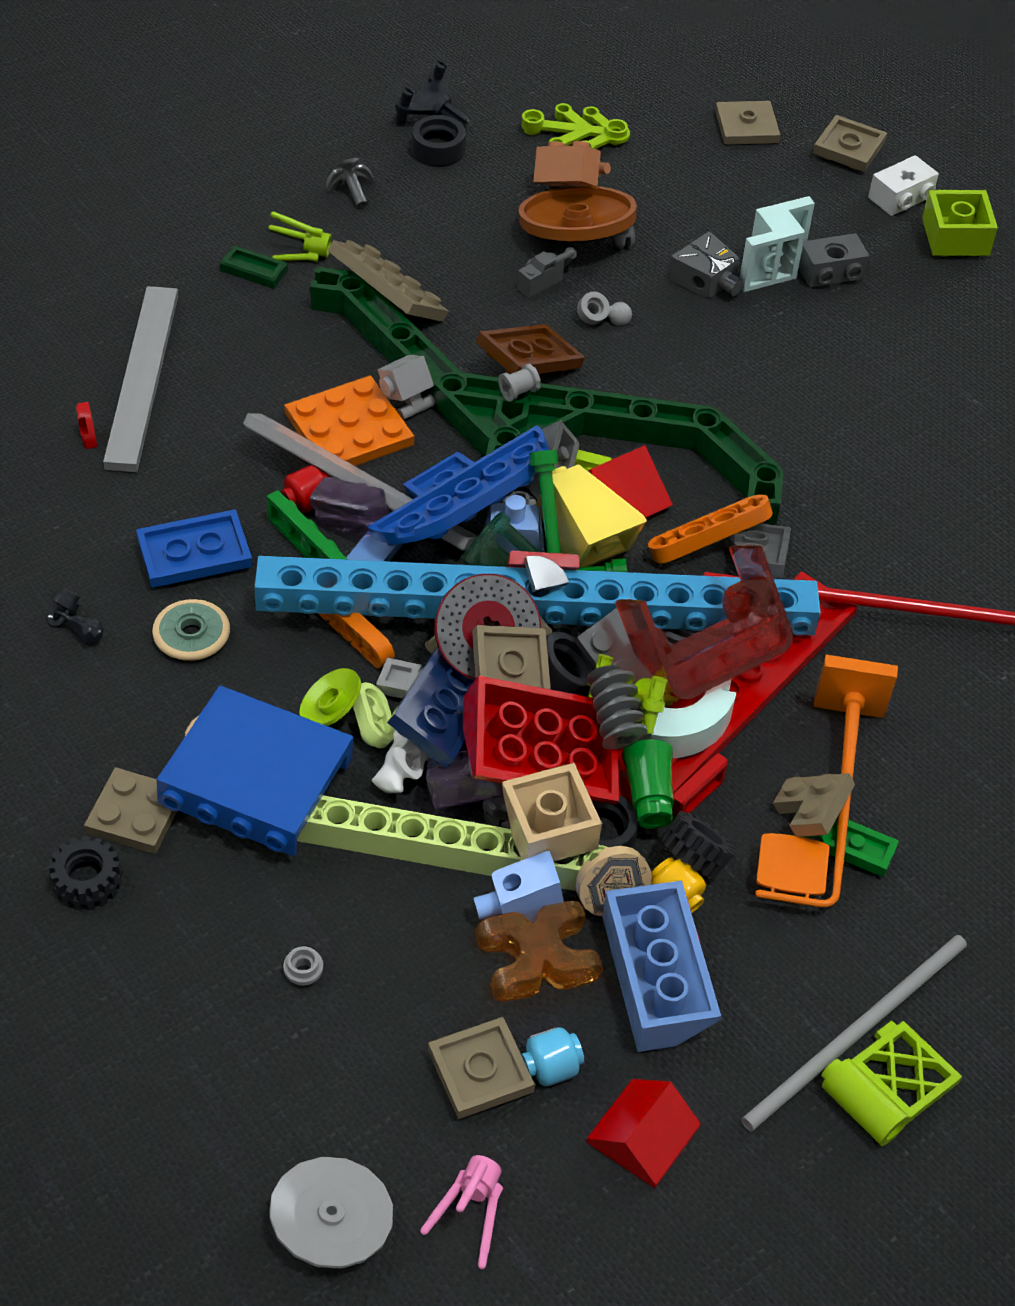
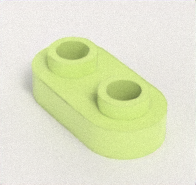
M367 682L362 683L360 694L352 706L360 729V735L366 744L372 747L385 748L394 740L393 734L395 731L387 723L391 717L388 701L382 691L375 685Z

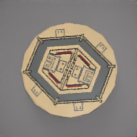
M625 846L609 847L597 852L598 857L594 858L591 862L588 859L581 866L576 876L575 890L585 909L594 915L602 916L606 891L651 885L652 872L645 858L634 848Z

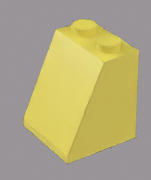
M579 464L568 469L562 466L552 471L561 553L578 554L580 556L579 567H589L628 551L647 522L644 515ZM540 494L535 505L539 507L540 515L543 520L542 502Z

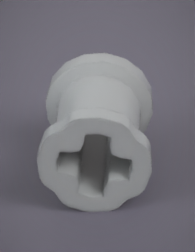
M530 363L523 365L522 370L512 374L503 373L498 377L501 393L509 402L516 400L519 394L529 390L536 392L541 388L539 374Z

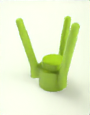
M271 212V217L307 233L269 225L268 229L304 240L303 249L309 251L302 254L274 255L272 258L280 261L310 260L318 262L319 256L328 257L329 252L327 250L331 245V234L324 233L323 229L311 227L277 212Z

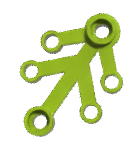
M560 103L556 105L555 118L563 122L544 120V114L535 109L526 110L522 114L521 126L526 134L537 135L541 130L568 133L549 140V142L565 143L566 146L572 144L573 141H579L588 136H597L589 141H584L589 142L590 147L594 149L608 143L620 145L630 138V130L625 121L620 119L608 120L599 113L596 107L592 106L583 109L581 118L572 110L569 104Z

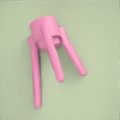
M473 1156L466 1170L459 1172L455 1183L420 1230L422 1235L428 1234L461 1190L463 1194L456 1206L458 1212L464 1211L470 1199L484 1201L486 1197L489 1198L479 1251L478 1267L480 1269H484L487 1264L497 1202L503 1190V1187L497 1183L501 1175L500 1166L488 1157Z

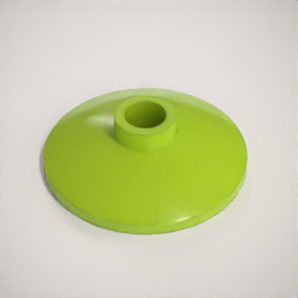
M341 668L321 677L304 696L300 706V716L325 726H329L341 719L352 708L360 694L361 679L358 674L352 669Z

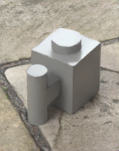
M407 355L377 369L380 376L379 385L387 399L405 400L406 405L397 409V413L403 421L435 406V399L431 394L421 397L420 392L434 386L424 356Z

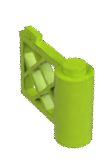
M890 1021L876 1032L874 1036L877 1039L876 1042L852 1060L848 1058L841 1062L839 1059H835L825 1068L821 1075L825 1079L822 1083V1088L881 1146H885L893 1140L906 1124L959 1084L962 1076L904 1021L899 1025ZM901 1037L913 1048L914 1056L894 1053L893 1042ZM869 1060L887 1062L888 1076L875 1074L865 1063ZM895 1064L914 1066L915 1080L896 1077ZM923 1068L936 1070L946 1080L942 1083L924 1081ZM897 1088L915 1090L917 1102L909 1107L897 1096Z

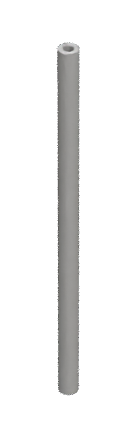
M955 935L748 1112L741 1119L744 1127L749 1131L755 1130L820 1074L831 1062L842 1055L967 947L965 939L960 935Z

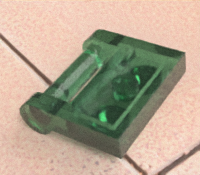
M500 512L489 522L460 559L467 565L507 567L509 554L494 540L499 533L519 551H545L536 549L510 524L511 519L504 512Z

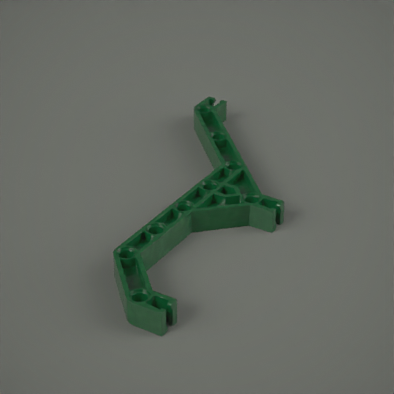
M316 267L315 280H312L310 286L311 310L343 314L390 363L407 355L424 356L434 386L420 393L423 396L431 394L434 397V407L483 457L536 425L543 429L560 420L575 438L580 435L695 450L746 498L754 495L768 496L773 514L767 520V524L776 525L781 505L782 468L716 408L540 383L541 388L539 391L531 392L529 390L519 394L516 400L509 402L501 393L498 377L461 372L383 294L355 272Z

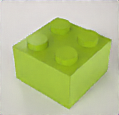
M929 190L922 219L932 256H990L998 227L987 191Z

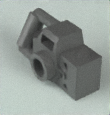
M568 247L558 256L544 251L531 258L525 267L518 270L517 289L530 298L562 281L563 269L576 257V250Z

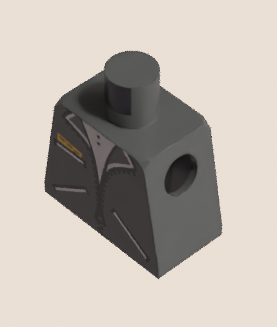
M707 232L671 256L668 279L704 298H711L722 290L735 296L743 287V280L737 277L738 256L711 232Z

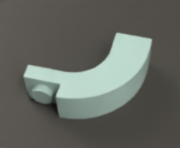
M713 660L707 691L697 703L685 708L674 709L664 707L663 713H658L654 734L647 733L637 741L648 739L665 741L673 748V758L696 754L715 743L729 725L736 692L729 691L732 678L725 677L727 662Z

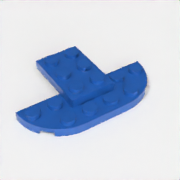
M536 425L476 462H473L457 451L407 481L403 486L408 496L413 498V500L368 526L372 537L377 541L387 543L388 546L419 541L429 537L431 539L441 538L453 526L460 522L471 520L477 515L478 511L490 504L502 501L506 494L516 488L530 484L534 480L536 473L534 466L530 464L529 452L549 450V445L542 429Z

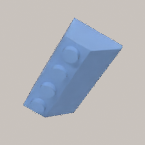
M682 880L606 891L602 918L637 1052L678 1046L720 1021L721 1013Z

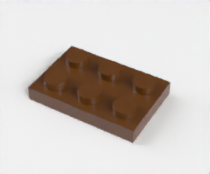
M546 324L480 331L476 343L486 351V354L499 362L508 374L522 370V366L529 363L536 368L538 374L577 369L582 367L585 359L580 352Z

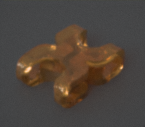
M566 901L545 905L538 911L535 923H531L521 913L510 912L484 919L478 924L474 933L477 943L483 951L506 952L517 960L510 965L497 969L493 974L490 986L493 996L498 1001H513L534 996L539 992L543 978L554 988L565 990L590 984L600 977L604 968L597 952L592 949L573 950L565 946L561 941L579 933L584 926L586 915L583 906L579 902Z

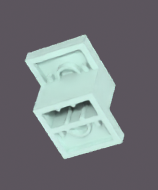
M809 196L756 209L752 237L746 238L740 279L743 280V292L796 279L803 242L808 239L815 205Z

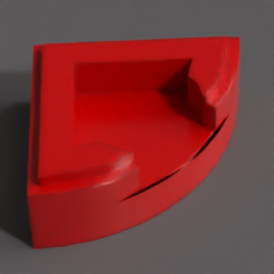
M77 403L76 412L83 445L86 449L96 448L97 441L89 403Z

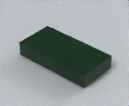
M234 245L220 262V271L274 289L288 272V263Z

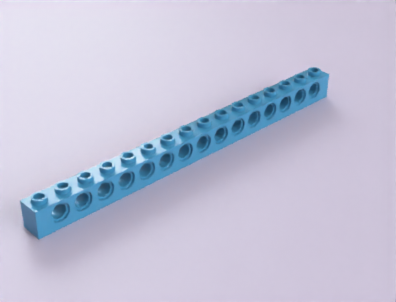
M258 556L255 580L256 611L337 613L339 615L360 613L361 615L376 617L435 619L436 611L442 598L456 583L477 574H498L508 577L523 586L536 603L541 618L547 624L593 626L629 598H632L642 628L815 635L821 613L817 581L563 570L569 581L566 586L533 593L526 568Z

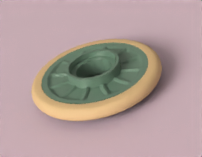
M197 599L182 600L167 606L156 617L152 628L153 639L163 653L172 658L186 661L200 660L215 654L225 645L230 633V623L226 614L218 606ZM189 625L201 628L195 634H186L182 631L183 628Z

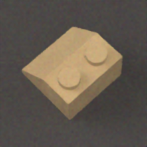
M575 763L502 782L512 837L522 860L550 850L554 862L598 849L602 822Z

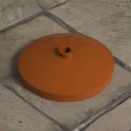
M599 186L555 188L537 193L524 200L519 206V224L523 230L540 238L558 241H586L609 237L628 229L637 219V204L633 197L616 189Z

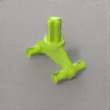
M598 654L596 668L610 666L614 658L609 655ZM659 676L642 678L634 684L638 688V693L634 697L641 700V707L639 709L643 710L644 708V720L641 724L647 726V733L654 734L658 713H663L665 705L671 706L673 701H678L679 694L676 693V686L666 684L668 680Z

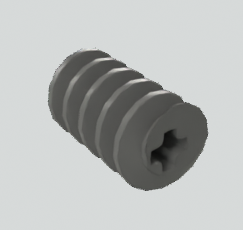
M614 665L598 667L591 671L587 676V680L591 685L590 694L594 698L593 707L597 712V723L600 725L599 734L603 738L602 747L609 750L621 749L631 745L647 734V726L639 724L644 720V713L637 711L641 707V700L634 697L638 693L637 686L631 684L635 680L634 673L626 670L622 671L620 667Z

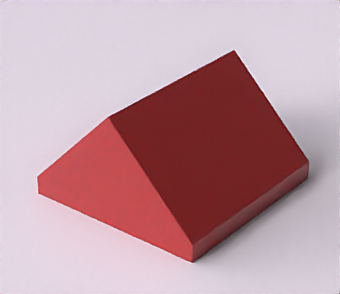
M632 1079L587 1137L586 1142L653 1188H656L698 1131L701 1123L672 1082Z

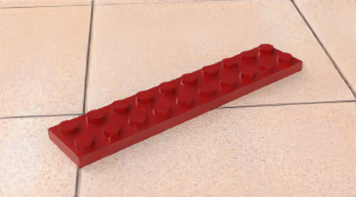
M802 571L793 579L816 581ZM817 581L818 587H826ZM819 601L821 613L815 635L739 632L724 646V650L714 660L727 662L725 677L732 678L729 691L736 692L729 725L723 735L703 751L685 757L672 758L673 794L711 758L720 753L856 615L857 605ZM713 660L703 670L700 669L677 692L679 694L678 701H673L671 706L665 705V708H685L697 703L707 691ZM624 748L618 749L619 795L629 800L633 806L628 775L621 757Z

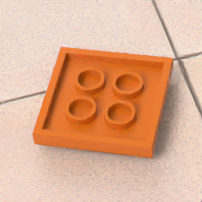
M371 375L284 405L285 415L300 436L353 466L414 445L413 433Z

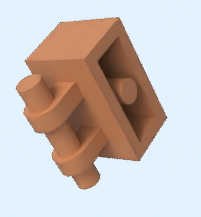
M573 141L572 146H566L562 142H549L548 146L537 147L533 182L549 187L597 186L598 177L601 174H609L611 167L608 162L601 163V151L591 148L589 142Z

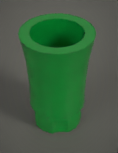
M655 739L634 742L624 748L621 757L628 775L633 809L637 813L638 824L647 829L663 828L672 823V808L674 805L672 789L673 748L669 743Z

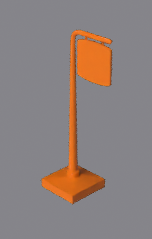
M826 654L815 692L814 707L846 712L841 774L849 773L853 779L860 715L884 718L897 679L898 666ZM851 793L838 815L832 896L826 900L809 898V895L825 894L829 845L809 838L769 833L763 834L761 837L756 883L770 888L771 892L757 890L755 892L757 897L814 907H829L838 901L841 892ZM775 890L805 895V897L776 893Z

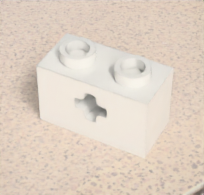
M916 155L873 174L868 198L892 216L927 200L929 190H936L935 186L939 173Z

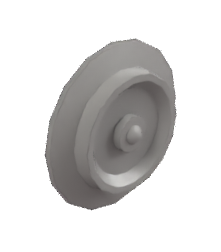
M319 1157L297 1164L281 1177L271 1195L269 1219L277 1240L294 1257L316 1267L342 1269L365 1262L383 1247L393 1226V1203L384 1183L368 1168L346 1158Z

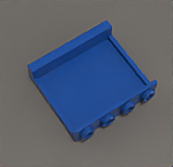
M219 685L158 776L157 802L163 804L169 810L180 811L196 817L202 823L213 824L231 831L240 838H248L264 844L275 852H284L295 856L297 853V838L339 767L346 770L352 760L353 736Z

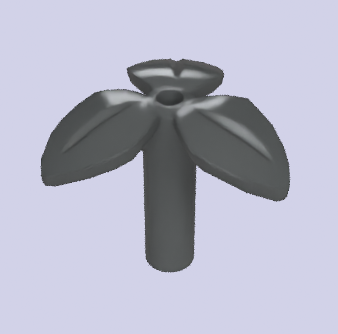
M349 158L339 163L343 169H335L331 172L326 181V191H332L343 180H346L357 208H364L368 202L360 182L373 183V175L367 166L358 164L360 163V158Z

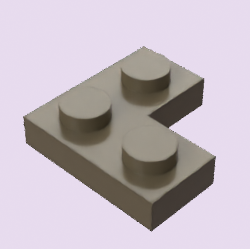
M849 773L792 777L786 779L773 804L779 814L796 813L790 824L796 837L828 835L855 783Z

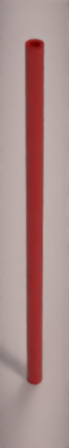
M704 572L703 576L749 578L710 572ZM818 587L819 601L1015 626V612Z

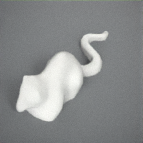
M396 730L393 734L394 742L386 754L384 764L372 779V782L385 793L403 792L404 779L420 778L425 761L431 760L424 751L407 738L401 736Z

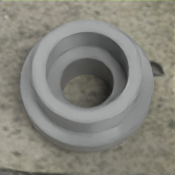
M307 946L297 947L284 960V974L294 984H312L322 975L323 960L314 949ZM302 965H306V966L310 967V968L307 969V970H298V969H297L299 966H302Z

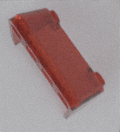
M735 545L729 548L741 581L728 587L723 594L722 606L727 618L672 645L669 644L665 633L655 627L646 601L630 599L615 601L634 654L653 676L663 677L668 680L665 690L671 696L680 699H691L783 654L790 648L793 641V631L762 546Z

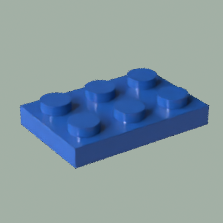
M236 509L136 529L138 544L151 588L253 567L252 556Z

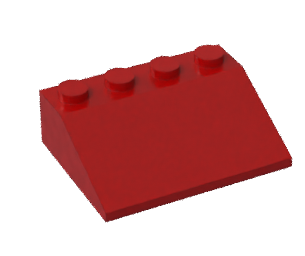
M478 675L464 695L463 732L473 778L502 783L503 781L575 763L591 800L611 804L619 802L618 749L609 750L602 747L603 738L599 734L600 725L597 723V712L593 707L594 698Z

